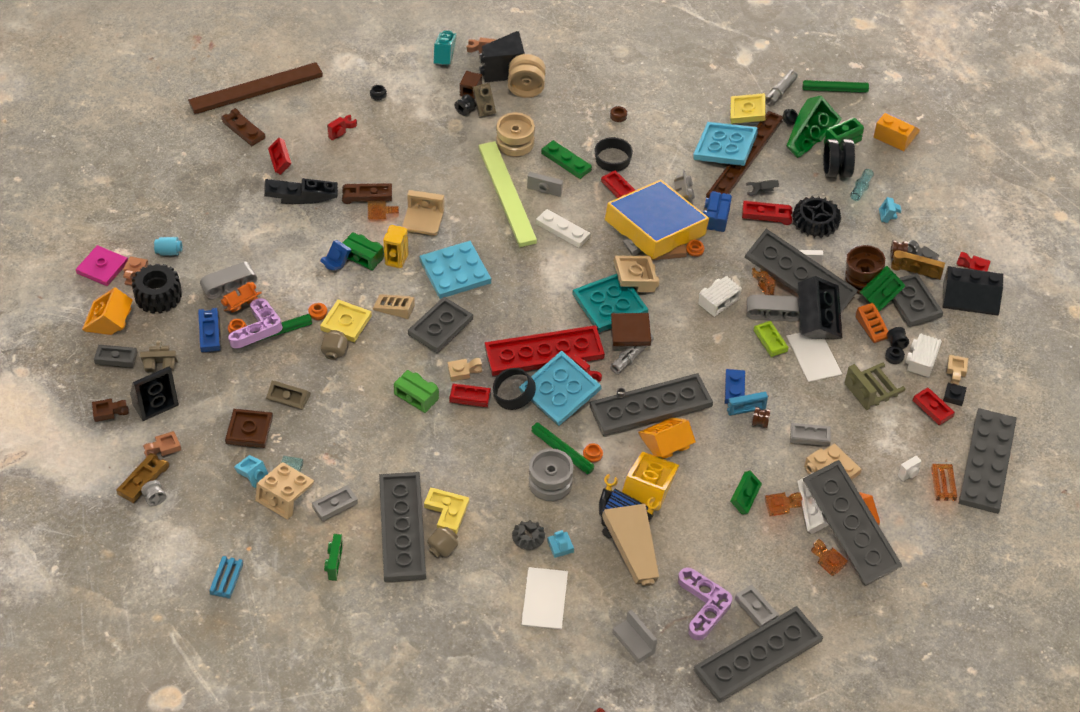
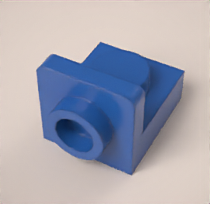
M334 240L327 256L322 257L320 262L329 270L341 269L344 267L352 249L339 240Z

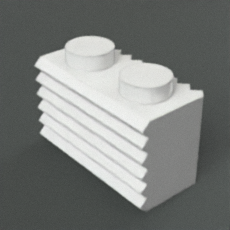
M725 276L721 280H715L708 289L703 288L700 291L698 304L715 317L724 309L726 310V308L737 302V300L739 301L742 288L728 278V276Z
M919 334L918 340L914 339L910 350H913V353H908L905 362L909 364L907 371L930 377L940 349L941 339L938 340L937 338L934 339V337L926 336V334Z

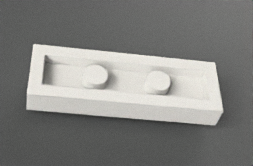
M548 209L536 219L538 226L578 248L590 238L588 231Z
M803 478L800 479L798 486L807 531L814 534L829 525L803 482Z

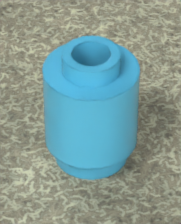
M160 237L155 239V254L160 256L179 255V252H182V241H179L178 237Z

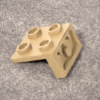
M281 463L257 483L255 501L288 520L293 516L294 501L314 484V480L289 465Z

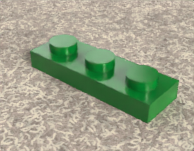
M554 140L541 149V154L579 179L592 171V165Z

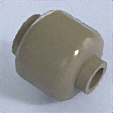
M331 330L324 335L321 351L326 355V358L336 360L344 356L348 340L343 332Z
M448 527L437 528L427 540L430 546L428 551L436 558L439 556L447 558L458 546V536Z

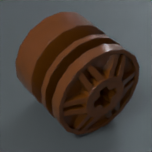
M861 245L851 249L847 254L845 282L858 290L857 293L861 294L860 291L885 268L886 258L884 253L870 245Z

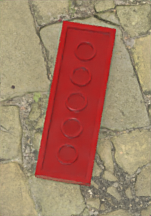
M596 325L485 342V351L492 376H498L509 368H520L524 371L541 369L561 351L570 358L578 355L586 362L605 358Z

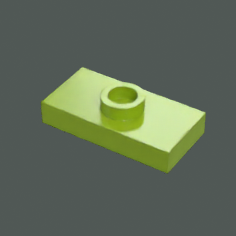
M771 321L754 326L753 331L771 357L788 352L789 347Z

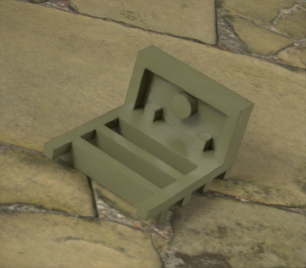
M884 362L862 372L855 364L848 367L844 384L866 410L870 409V406L879 405L882 401H888L890 397H897L899 393L904 392L906 389L904 386L897 389L881 369L885 367ZM872 372H874L876 376L881 380V382L886 386V388L890 391L889 393L886 392V390L871 374Z

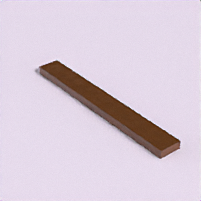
M317 62L191 98L188 101L195 115L323 77V72Z
M771 111L766 113V121H760L756 126L758 127V134L745 166L728 164L707 192L706 198H710L712 191L721 194L731 193L783 122V116Z

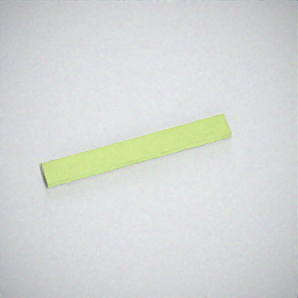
M496 142L479 144L480 154L519 247L537 244V238Z

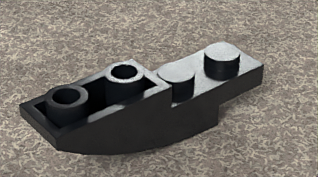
M302 178L301 183L265 179L264 197L281 198V204H313L328 201L338 196V182Z

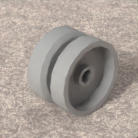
M550 448L540 450L534 454L529 464V487L531 492L536 497L547 501L559 500L568 495L572 489L574 464L571 457L561 450Z

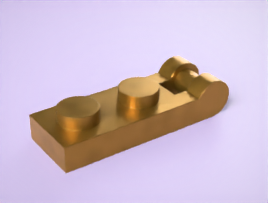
M899 250L894 252V260L891 263V268L895 271L902 269L941 280L945 262Z
M150 453L116 489L117 494L134 503L142 495L141 489L143 485L155 480L162 472H165L169 467V462L164 459L160 460L157 455Z

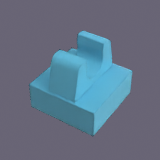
M887 197L879 207L881 222L888 223L890 219H897L896 212H902L901 206L894 203L893 198Z
M563 530L554 532L553 536L548 537L547 542L554 558L574 553V547L567 532H563Z

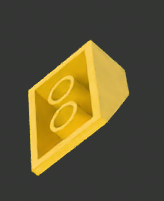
M642 451L626 477L622 492L646 505L648 499L654 497L655 501L652 503V507H655L658 502L662 506L679 465Z

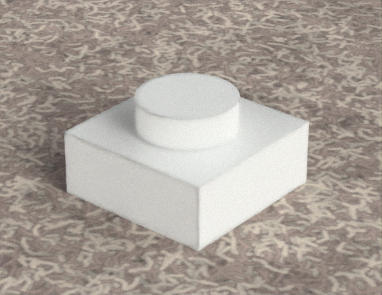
M914 456L901 464L898 477L902 481L914 478L920 471L921 460Z

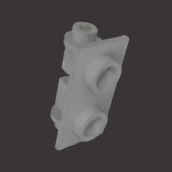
M683 170V175H678L674 179L675 190L693 205V199L695 198L694 191L691 188L693 181L691 176H687L685 170Z

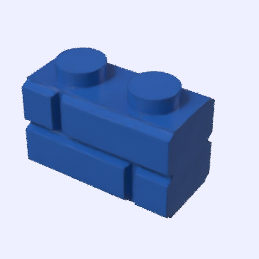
M712 191L710 198H706L704 208L707 211L703 210V214L709 218L708 230L725 231L731 206V194H721Z

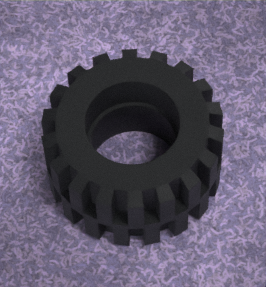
M159 263L147 265L148 267L146 268L142 267L140 271L135 273V277L132 278V289L138 307L140 309L143 308L145 312H158V314L163 313L162 311L165 310L166 312L170 311L171 307H176V303H179L180 297H182L177 271H174V268L171 266L168 267L166 264L160 265Z

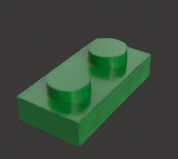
M751 470L744 472L730 500L742 515L748 514L762 486L760 480Z
M334 534L332 542L328 543V554L330 556L329 559H325L324 572H328V580L337 581L343 550L342 534Z

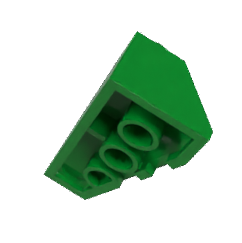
M822 95L808 98L796 119L787 148L797 158L810 150L817 142L822 141L826 130L838 125L842 120Z

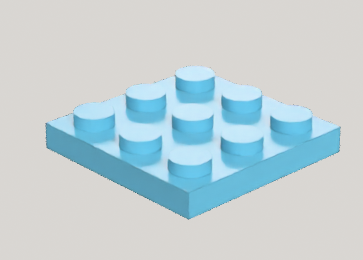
M707 122L694 151V160L745 166L758 134V127Z
M471 241L419 256V261L439 299L491 283V277Z
M563 351L559 352L531 376L536 385V391L531 401L558 426L602 389L596 380ZM528 380L519 386L522 393L527 387Z

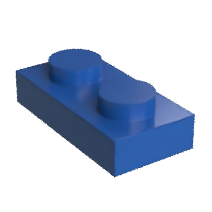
M726 369L725 404H728L729 398L745 395V370Z

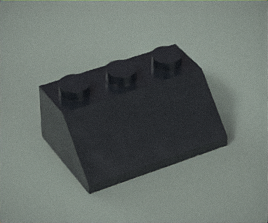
M948 266L943 281V308L999 316L1003 293V274Z
M817 276L798 282L801 335L811 339L843 338L839 285Z

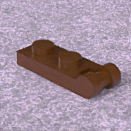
M237 108L231 110L229 114L221 116L222 122L250 146H254L265 139V133L246 119Z
M392 183L345 184L342 186V202L350 204L352 202L392 201Z

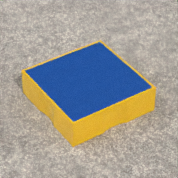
M662 180L609 202L605 215V221L621 234L628 237L635 246L650 256L652 260L672 251L677 246L687 244L691 240L704 236L709 221L705 214Z

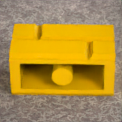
M396 225L389 226L383 238L386 265L396 268L403 267L408 256V232L406 228Z

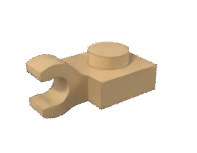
M949 355L946 373L952 374V384L959 385L961 376L966 377L968 358Z
M475 358L467 363V359L447 362L451 382L469 379L471 373L482 372L480 358Z

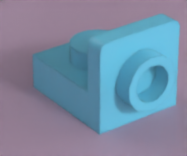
M251 455L234 466L236 472L247 477L254 488L257 487V483L269 474L263 461Z

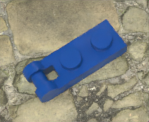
M218 308L206 311L198 309L201 352L220 351Z

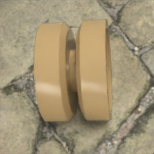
M522 54L513 58L509 64L508 87L510 91L522 98H531L542 93L545 86L546 66L539 57L531 54Z
M514 112L505 114L498 120L496 125V144L502 153L517 157L523 156L533 149L535 125L529 116Z

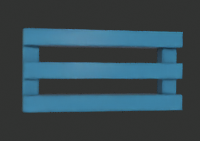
M766 391L729 398L728 415L755 411V406L760 409H766L768 400Z
M222 556L209 590L210 595L231 598L243 566L242 559L236 561L235 558L227 559V556ZM228 565L227 568H226L225 574H224V576H223V579H222V581H221L220 587H219V589H218V591H217V587H218L219 582H220V580H221V577H222V574H223V572H224L225 566ZM236 566L226 592H223L232 567Z

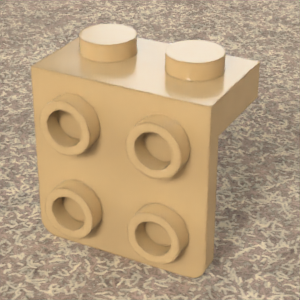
M409 190L407 194L408 209L402 227L406 228L408 232L437 235L445 210L444 195Z

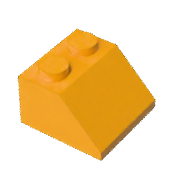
M884 113L876 123L873 138L905 151L920 132V129Z
M114 287L93 301L82 330L107 335L121 331L126 325V317L131 312L132 308L130 306L133 299Z
M672 417L638 432L652 454L662 457V459L671 457L673 452L677 450H687L691 444L696 442L689 420Z

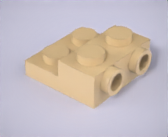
M650 256L614 257V264L621 287H636L637 292H655L656 287L659 286V277L656 276L655 264L652 263Z
M835 443L825 450L820 448L806 457L804 465L807 472L811 474L840 460L851 480L861 474L862 470Z

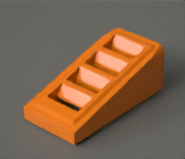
M874 303L858 307L855 317L872 342L876 343L888 339V329Z

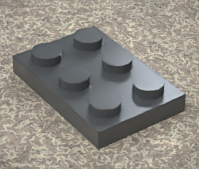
M918 273L899 278L906 286L892 301L909 327L943 316L944 312Z
M443 297L408 329V335L438 353L473 320V314L448 298Z

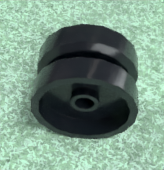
M826 139L823 151L825 177H836L838 173L841 177H852L855 167L853 140L842 139L838 143L837 139Z

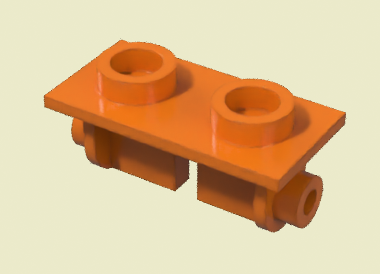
M247 282L237 288L240 293L239 296L235 290L223 296L221 303L223 306H227L224 312L231 311L233 313L242 308L241 305L247 302L249 304L253 300L258 299L257 295L262 292L255 291L256 285L254 282Z

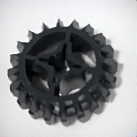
M811 196L810 199L805 197L804 200H799L792 214L793 224L796 225V229L800 230L801 234L806 233L807 237L809 235L814 236V239L816 236L822 239L824 235L829 237L830 234H834L841 222V212L837 204H833V200L827 201V198L822 199L820 196L817 198Z

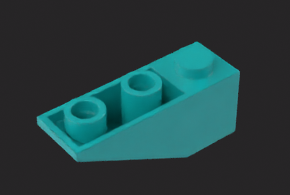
M450 30L440 32L434 43L433 63L451 64L457 33H453Z

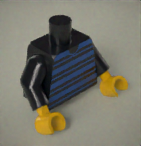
M607 474L604 481L607 486L603 488L599 500V515L601 517L605 509L643 504L616 488L612 491V487L617 485L618 479L615 477L614 482L609 484L608 479L610 475ZM654 497L649 498L646 505L649 522L654 516L653 512L661 509L660 502L655 507H652V503L655 501ZM602 517L601 524L605 526L602 533L605 537L611 539L612 536Z

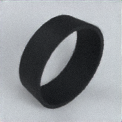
M608 137L600 140L594 149L597 165L610 172L614 170L621 171L627 168L633 154L632 146L624 139L617 137ZM615 148L625 152L628 159L620 163H609L602 160L598 155L605 149Z
M520 368L504 370L496 377L493 383V393L497 403L507 410H516L524 407L532 400L536 391L533 378ZM513 375L527 376V387L520 396L510 400L497 396L498 388L505 379Z

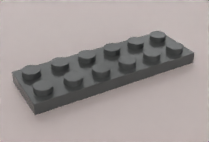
M767 228L744 257L797 294L798 282L814 276L839 285L841 313L858 291Z
M699 373L625 392L623 398L613 395L590 401L591 411L603 436L713 406V400Z
M978 408L958 504L999 514L1017 417Z
M840 460L803 478V482L865 586L902 567L900 560Z
M420 472L379 474L384 582L426 579Z
M796 606L694 666V672L720 703L822 642L823 636Z

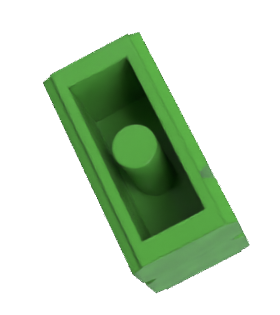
M406 370L393 384L396 396L424 413L439 399V388L433 382L425 381L416 372L412 373Z

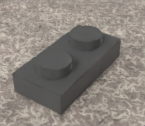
M98 344L94 362L99 365L133 368L138 353L137 348Z

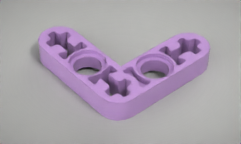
M255 299L250 303L252 314L258 322L229 334L228 338L232 348L247 346L282 330L283 327L279 316L265 299Z
M683 568L678 576L679 585L706 603L690 622L688 630L692 639L703 640L730 609L732 596L728 591L694 569ZM701 586H707L710 588L711 591L709 593H703L700 591L699 588ZM726 599V602L723 601L718 608L717 605L719 600ZM712 611L716 614V617L709 619L705 616V613ZM702 622H703L704 624H703V627H702V631H701V630H698V631L696 632V631H695V628L698 629V628L701 626Z

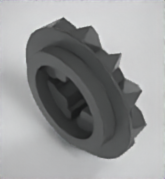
M531 520L528 522L521 521L519 525H515L512 531V539L522 549H535L544 542V527H541L538 522L534 523ZM525 530H527L529 533H532V539L528 535H525Z

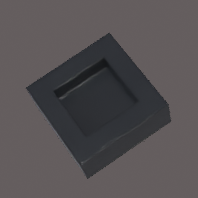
M948 382L943 401L962 406L967 387Z

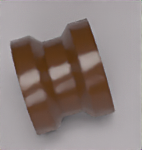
M892 240L890 258H893L895 251L907 252L908 242L898 243L896 240Z
M755 406L752 426L762 425L763 428H768L771 409L762 410Z

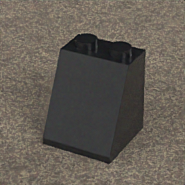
M515 31L482 46V53H479L480 64L482 63V66H479V73L482 74L484 83L508 80L511 60L516 56L525 54L519 31Z

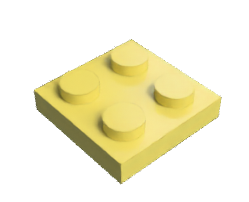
M765 93L731 96V124L766 121Z
M337 300L320 325L321 331L327 333L331 330L341 331L345 334L344 336L347 340L355 343L372 317V312Z

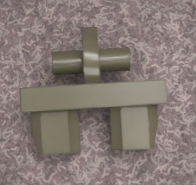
M490 83L473 86L479 117L495 114L496 109Z
M157 340L156 346H149V351L140 352L145 372L156 371V363H163L162 369L170 366L172 371H174L175 362H178L176 351H169V346H162L161 340Z

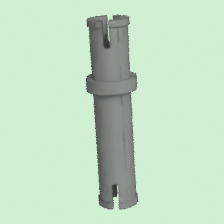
M789 70L777 86L772 87L770 93L766 96V105L771 101L768 106H773L776 100L780 99L784 95V91L797 79L798 75L796 72L791 75L794 70Z
M651 334V342H653L654 337ZM630 346L626 351H622L619 358L610 366L612 372L619 374L627 365H631L634 358L647 346Z

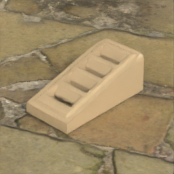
M380 294L373 310L409 319L415 307V298Z

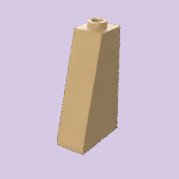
M646 504L605 509L602 514L603 520L635 584L642 583V586L653 585L654 581H657L659 578Z

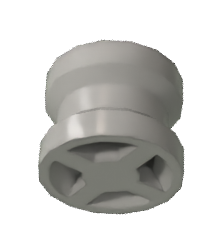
M149 481L141 489L149 506H157L166 499V494L161 490L162 486L159 481Z

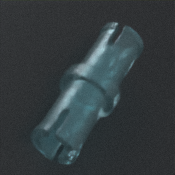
M865 169L861 177L856 180L855 187L850 193V197L853 200L859 201L864 191L869 188V183L874 176L872 170Z

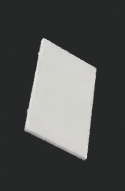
M801 333L786 336L808 382L842 375L825 339H811L801 335Z
M528 568L521 626L562 630L568 571Z

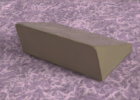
M272 380L266 399L303 410L311 392Z

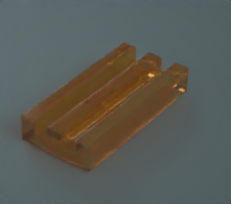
M932 464L931 470L936 501H940L941 498H944V501L949 499L956 501L957 491L953 465ZM938 469L940 471L943 493H941ZM944 469L948 471L951 493H948Z

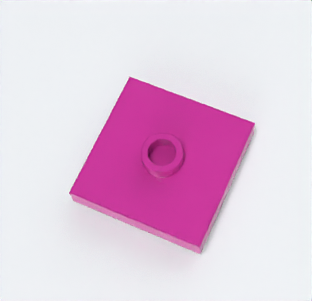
M97 245L76 268V273L108 286L125 267L128 258Z

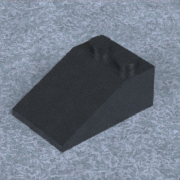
M170 366L132 383L130 392L132 404L142 421L179 406Z

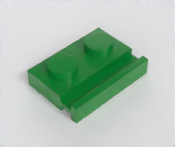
M886 266L860 293L869 303H874L879 312L906 285Z

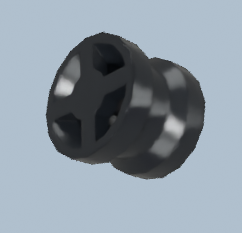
M465 94L454 105L460 115L466 116L470 110L475 109L476 102L473 97Z
M895 327L888 331L887 337L891 341V347L895 346L904 349L909 345V339L903 327Z

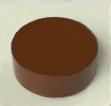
M621 106L613 107L610 111L611 120L614 122L625 121L627 119V110Z

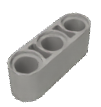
M241 262L204 276L200 280V285L209 299H216L234 290L238 291L237 288L247 282L255 283L257 276L248 262Z
M751 295L747 298V316L754 320L798 321L800 319L799 298L792 296Z

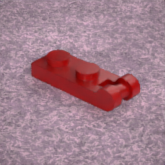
M743 201L742 218L782 222L784 225L792 223L791 215L793 208L790 205Z

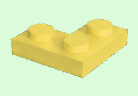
M430 488L424 502V508L441 512L437 528L448 527L457 535L469 504V497Z

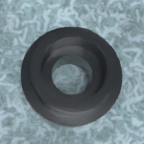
M374 85L370 90V97L374 100H382L387 96V91L382 85Z
M794 109L784 110V122L790 126L794 125L798 117L797 112Z
M893 346L886 350L885 356L889 363L899 364L903 361L905 353L901 348Z

